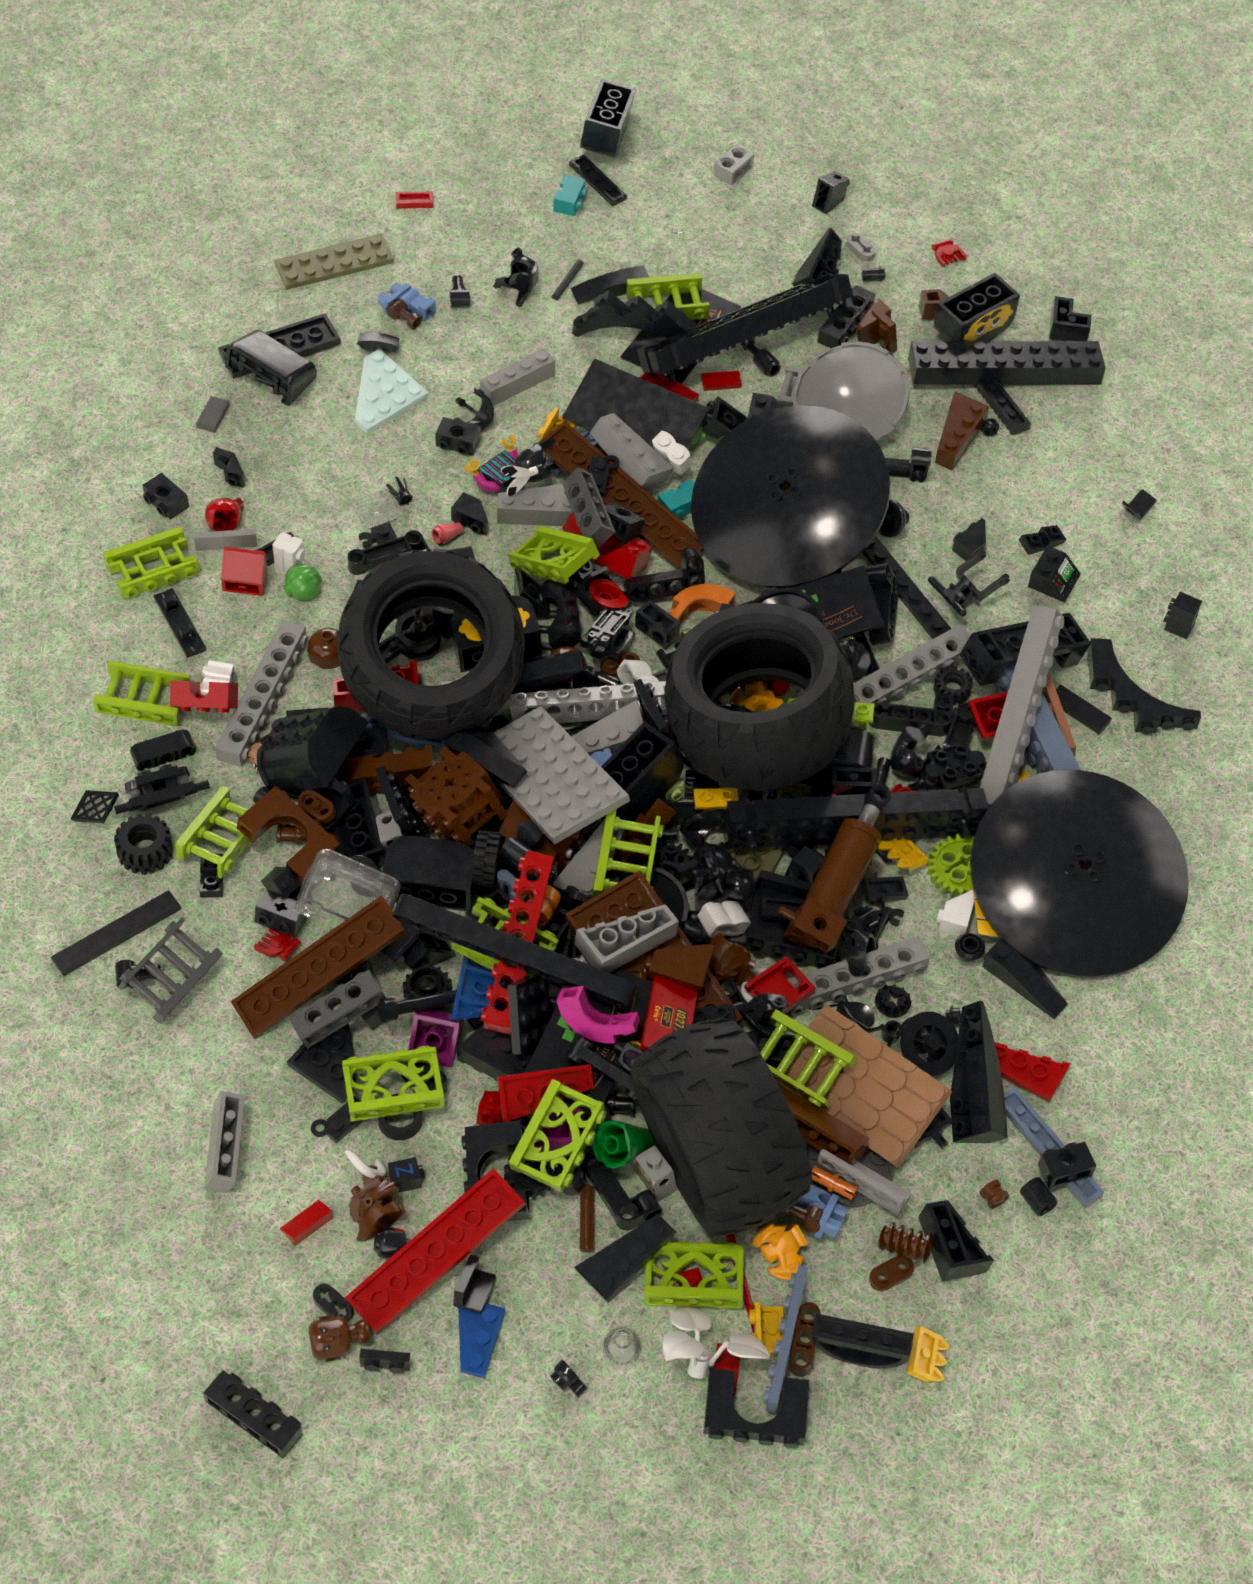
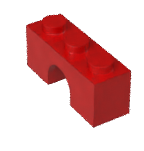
M171 681L170 706L178 707L179 711H191V707H197V712H210V708H216V712L229 713V709H238V683L209 682V691L203 697L200 692V682Z

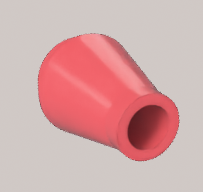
M459 522L436 525L432 529V537L437 544H445L463 533V527Z

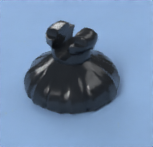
M889 499L885 518L878 531L881 535L889 538L896 537L909 522L910 515L899 502Z

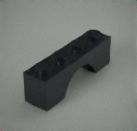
M571 576L566 584L549 579L542 583L543 598L557 607L555 619L547 629L549 645L555 649L563 646L574 647L581 642L575 582Z

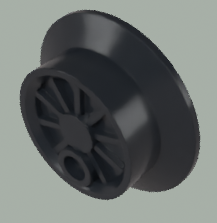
M931 1011L918 1013L911 1017L903 1027L900 1038L903 1057L930 1076L944 1074L955 1063L958 1033L951 1021L945 1016Z

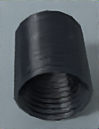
M1040 1177L1031 1179L1020 1189V1194L1037 1216H1043L1050 1212L1058 1203L1056 1197Z

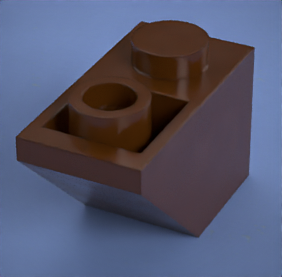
M940 289L922 290L919 302L922 320L935 319L937 304L949 296Z

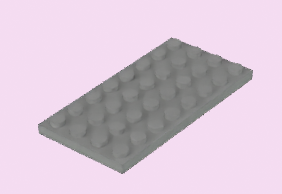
M542 706L493 732L527 771L515 788L497 780L495 781L554 845L630 801L629 795Z

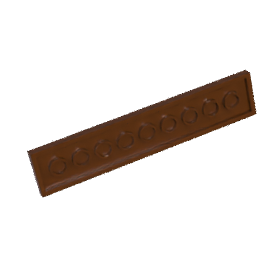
M566 421L538 442L543 443L548 439L556 440L550 447H544L543 449L546 457L568 476L577 467L588 472L592 456L606 457ZM608 461L609 465L615 464L612 461ZM618 467L616 470L609 471L605 495L601 497L604 505L615 502L643 517L645 521L640 538L653 547L652 549L677 570L682 569L681 555L686 549H695L699 555L704 551L699 543L697 534L622 469Z

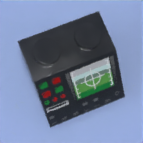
M1047 545L1031 572L1028 587L1065 603L1081 573L1065 552Z

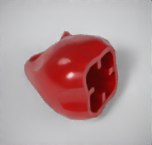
M237 497L234 500L218 498L209 502L205 509V520L209 528L213 531L236 529L241 521V510L244 507L243 501Z

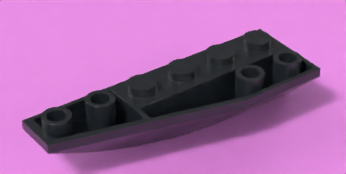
M981 1000L963 1006L961 1010L951 1085L952 1093L950 1095L953 1143H993L1008 1138L1001 1070L991 1025L984 1002Z

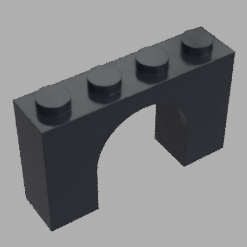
M521 1120L465 1127V1135L461 1137L462 1148L466 1150V1158H463V1170L467 1172V1181H464V1192H467L481 1179L482 1169L489 1159L501 1153L515 1151L525 1132V1127ZM525 1188L515 1189L514 1191L525 1201L526 1205L508 1221L531 1219L529 1194Z
M710 1368L703 1434H708V1437L711 1439H723V1436L733 1437V1440L737 1442H748V1439L758 1440V1443L762 1445H773V1442L784 1443L783 1446L788 1448H798L799 1445L804 1444L809 1393L808 1379L784 1377L779 1413L770 1421L752 1423L742 1418L733 1405L735 1371Z

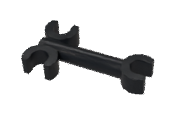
M875 901L874 906L880 908L878 911L875 910L880 918L876 924L877 929L872 932L875 938L876 950H878L877 941L888 920L891 925L898 927L900 920L895 919L894 916L901 918L904 916L903 910L885 907L882 901Z

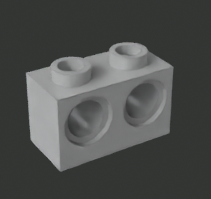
M735 145L723 157L716 160L714 176L732 186L753 167L754 154L739 145Z

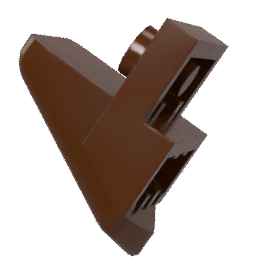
M878 299L873 302L857 326L858 342L871 344L879 342L882 348H886L892 354L897 351L896 323L891 320V309Z

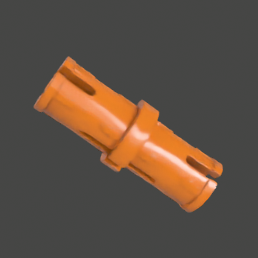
M816 1165L812 1170L813 1181L827 1187V1190L830 1192L835 1191L849 1200H853L854 1193L858 1190L857 1186L840 1179L838 1174L833 1175Z

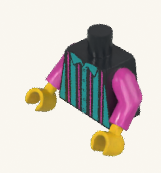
M509 435L511 444L507 443L505 437L501 442L502 446L509 450L508 452L506 450L502 451L480 467L476 459H472L470 464L465 465V471L469 474L473 473L474 480L483 491L497 494L507 492L508 486L516 478L506 476L501 472V469L505 466H515V459L519 455L517 449L513 447L516 442L513 435Z

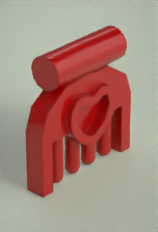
M952 239L931 245V248L935 251V258L942 268L945 267V264H949L947 259L950 263H953V260L957 262L958 259L960 261L962 259L964 261L967 260L966 254L959 246L953 244Z
M269 929V932L275 936L265 933V936L271 940L265 937L261 939L270 944V946L259 941L258 944L254 945V949L266 956H279L282 961H286L301 942L298 938L291 940V936Z

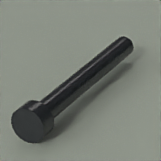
M456 990L401 1001H395L394 998L382 999L378 1002L380 1019L386 1023L396 1021L398 1016L402 1014L453 1005Z

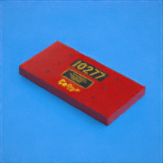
M655 975L652 980L640 1050L645 1052L646 1049L662 1037L693 1023L697 991Z

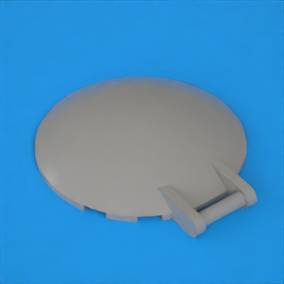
M866 342L841 343V346L831 349L829 347L821 351L804 368L787 366L781 393L776 399L784 406H818L838 411L861 424L877 442L887 436L901 421L909 401V383L901 363L884 348ZM793 377H797L792 396L790 397L788 393Z

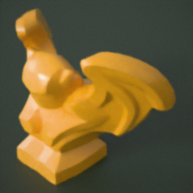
M768 681L748 683L747 687H745L746 692L749 694L747 696H744L742 688L738 687L730 698V704L733 702L736 705H745L746 708L758 712L776 709L784 702L780 698H775L774 693H772L768 686Z
M771 1223L755 1235L752 1244L754 1247L760 1246L762 1256L769 1264L773 1263L776 1259L779 1260L777 1266L767 1268L769 1274L778 1279L790 1280L791 1274H796L798 1266H801L803 1262V1256L797 1254L799 1247L806 1246L808 1242L798 1224L789 1223L786 1226H774Z

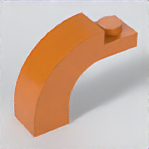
M714 584L694 585L682 590L673 598L672 609L669 614L682 624L685 618L695 611L706 610L716 613V611L720 610L722 603L735 605L736 592Z

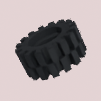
M948 666L946 670L943 668L937 673L933 691L935 696L940 693L949 694L953 698V705H956V702L960 705L963 703V700L966 702L968 697H970L973 679L969 677L970 674L968 672L964 674L965 669L961 668L959 671L957 666H954V669ZM947 682H955L961 688L950 689L945 684Z

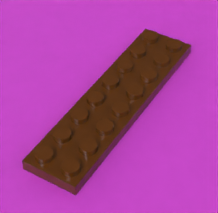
M382 895L231 1001L253 1038L256 1039L407 933L400 921L392 917L393 911Z

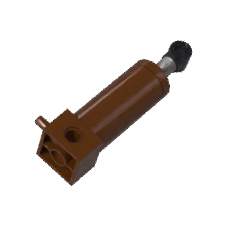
M876 784L866 793L863 804L864 808L859 819L846 818L843 820L805 901L795 912L780 906L778 914L790 920L783 935L787 940L804 949L827 954L835 947L847 922L844 919L846 911L882 837L873 825L884 806L891 800V791L886 785ZM874 794L879 795L881 801L875 799Z

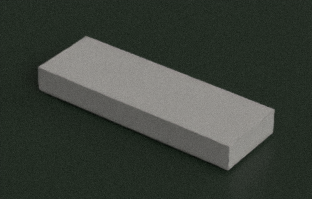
M256 529L194 533L196 551L224 549V547H257Z

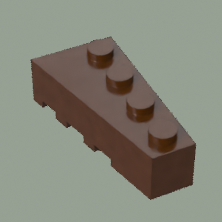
M954 391L937 450L936 464L953 471L980 431L982 421L987 419L988 405Z
M432 744L424 745V749L416 751L414 747L407 748L405 753L394 754L393 751L384 752L381 757L367 755L345 759L346 783L350 784L366 778L375 793H383L375 770L383 765L388 771L392 770L397 780H402L406 788H408L409 785L405 781L406 777L412 774L418 779L433 766Z

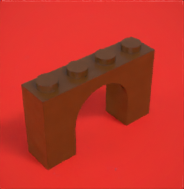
M276 786L238 818L237 830L252 843L270 827L277 824L293 825L304 834L306 844L286 862V867L291 869L302 885L338 853L340 843L337 837L324 830L317 819H312L301 805H296L291 800L287 792L280 790Z

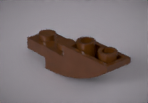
M658 798L645 815L640 813L634 822L654 825L656 816H660V825H663L664 829L676 811ZM629 830L623 841L650 846L652 834ZM619 849L615 861L642 866L649 855ZM611 870V874L615 877L623 872L619 870Z

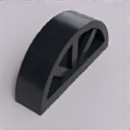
M816 1313L811 1338L819 1350L834 1359L867 1368L884 1369L901 1366L909 1360L914 1333Z

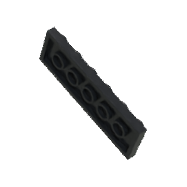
M326 313L265 332L268 336L301 357L341 344V338ZM230 344L218 347V352L224 363L226 360V350ZM238 367L233 372L228 369L233 379L252 373L246 367L242 371Z

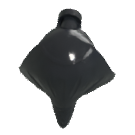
M518 247L511 253L514 258L510 264L511 274L508 277L495 279L493 287L496 289L504 286L518 290L516 306L521 307L539 279V270L537 263L531 258L524 256L521 248Z
M923 724L920 728L907 726L898 737L890 755L891 768L897 774L907 778L919 777V773H923L929 764L927 758L922 760L913 751L917 741L923 742L931 731L927 724ZM935 744L931 751L941 749L940 745Z

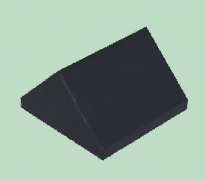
M517 566L514 569V595L529 600L533 605L536 616H548L551 614L549 602L543 598L542 585Z

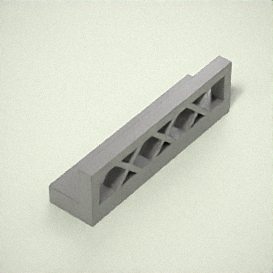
M822 1149L819 1153L817 1162L819 1168L833 1175H840V1179L857 1186L858 1192L896 1215L900 1214L911 1197L910 1192L858 1161L851 1166L825 1149Z

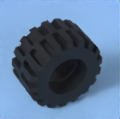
M137 814V817L133 818L131 816L127 822L123 821L120 824L121 828L117 827L116 835H114L116 852L120 864H124L126 870L131 868L132 873L137 874L138 871H141V875H146V871H150L151 874L155 873L156 868L161 870L164 868L163 863H169V857H172L173 845L169 827H167L164 820L160 821V818L157 816L152 818L151 814H146V816ZM141 840L154 841L147 847L139 848L134 846V844Z

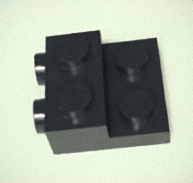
M718 396L714 401H709L706 404V407H709V412L702 422L704 423L703 429L709 435L719 439L722 435L725 436L735 427L745 422L748 417Z

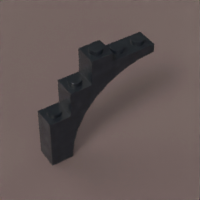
M608 290L595 298L594 307L574 319L572 334L575 337H580L588 332L602 328L631 327L647 330L668 338L698 325L670 301L659 304L654 309L639 295L624 303Z
M1090 639L1091 645L1087 649L1090 689L1101 692L1111 690L1112 711H1119L1121 713L1133 712L1135 732L1147 735L1156 733L1158 727L1164 729H1197L1201 719V711L1174 706L1151 696L1136 685L1122 669L1114 653L1112 639Z

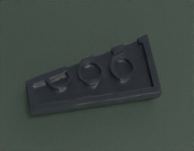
M657 1214L574 1268L609 1303L677 1232Z

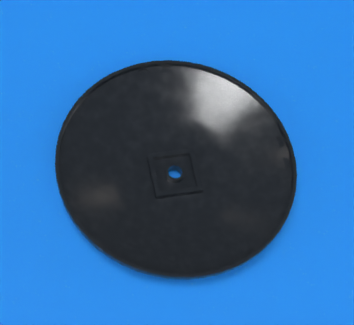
M797 405L773 409L756 415L735 427L708 454L697 474L692 492L691 515L694 530L698 536L699 543L708 557L730 576L742 582L766 588H772L773 586L776 588H792L831 576L853 562L872 542L883 523L889 505V469L885 456L874 437L866 428L849 416L818 406ZM785 484H790V485H791V487H790L788 490H786V491H782V490H781V487H782L783 485H785Z
M1054 770L1028 777L1004 791L992 803L979 823L973 839L970 857L971 881L977 903L985 919L1000 939H1003L1019 950L1036 966L1048 971L1077 978H1101L1127 972L1155 956L1173 936L1183 917L1188 898V868L1182 846L1175 831L1164 815L1146 797L1123 782L1109 776L1083 770ZM1086 861L1090 869L1083 870L1079 866V862Z

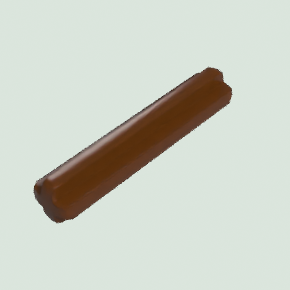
M586 1184L583 1190L580 1191L579 1249L584 1253L594 1250V1186Z

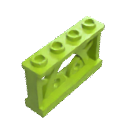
M540 525L534 530L535 534L517 550L507 554L510 560L509 564L513 569L518 566L527 574L564 584L588 560H595L600 555L593 538ZM556 550L561 553V556L542 560L544 553Z
M421 1046L409 1051L400 1049L394 1053H375L363 1058L354 1056L342 1061L351 1122L445 1107L436 1047ZM428 1062L431 1066L430 1071L420 1077L419 1074L423 1072L424 1066L417 1068L415 1064ZM391 1070L402 1074L410 1080L402 1086L399 1096L392 1097L388 1090L376 1086L382 1077ZM366 1071V1076H359L362 1082L367 1083L366 1085H359L353 1081L352 1076L354 1073ZM434 1076L436 1090L429 1091L425 1081ZM416 1086V1087L411 1088V1090H413L415 1093H413V1094H406V1091H407L410 1087ZM352 1089L363 1091L361 1102L354 1103ZM373 1092L383 1094L384 1098L375 1099V1097L378 1096V1094Z
M552 1079L509 1160L511 1170L525 1174L560 1192H563L565 1187L569 1188L574 1178L572 1173L575 1167H579L585 1157L583 1152L586 1146H590L595 1138V1128L598 1124L601 1125L606 1117L607 1112L605 1111L604 1103ZM563 1095L576 1102L568 1108L559 1097ZM586 1106L590 1108L592 1114L587 1121H583L581 1116L585 1112H578L575 1116L572 1112L578 1107ZM552 1113H556L557 1118L562 1113V1117H560L556 1121H551L549 1119V1116ZM567 1121L571 1130L572 1142L557 1150L549 1151L550 1144L547 1136L542 1132L543 1127L554 1128ZM579 1128H583V1129H584V1131H583V1133L581 1134V1136H580ZM537 1141L544 1142V1152H541L542 1147L536 1148L534 1146ZM571 1154L569 1160L567 1161L565 1157ZM551 1161V1167L554 1171L555 1166L561 1164L563 1166L562 1173L555 1177L548 1175L545 1169L546 1162ZM525 1162H541L540 1171L525 1165Z
M667 1242L646 1263L644 1306L742 1309L744 1246L736 1243ZM657 1257L670 1258L668 1262H663L661 1260L662 1266L666 1268L667 1271H663L656 1267V1265L654 1264V1260ZM720 1260H733L735 1262L734 1269L730 1272L722 1273V1271L727 1269L729 1262L722 1264ZM694 1261L705 1267L712 1274L704 1278L698 1287H690L688 1281L683 1276L677 1274L681 1269ZM652 1272L662 1277L658 1286H651ZM737 1275V1289H729L726 1279ZM676 1281H679L683 1285L682 1287H673L675 1284H677ZM713 1282L711 1285L715 1288H706L705 1285Z

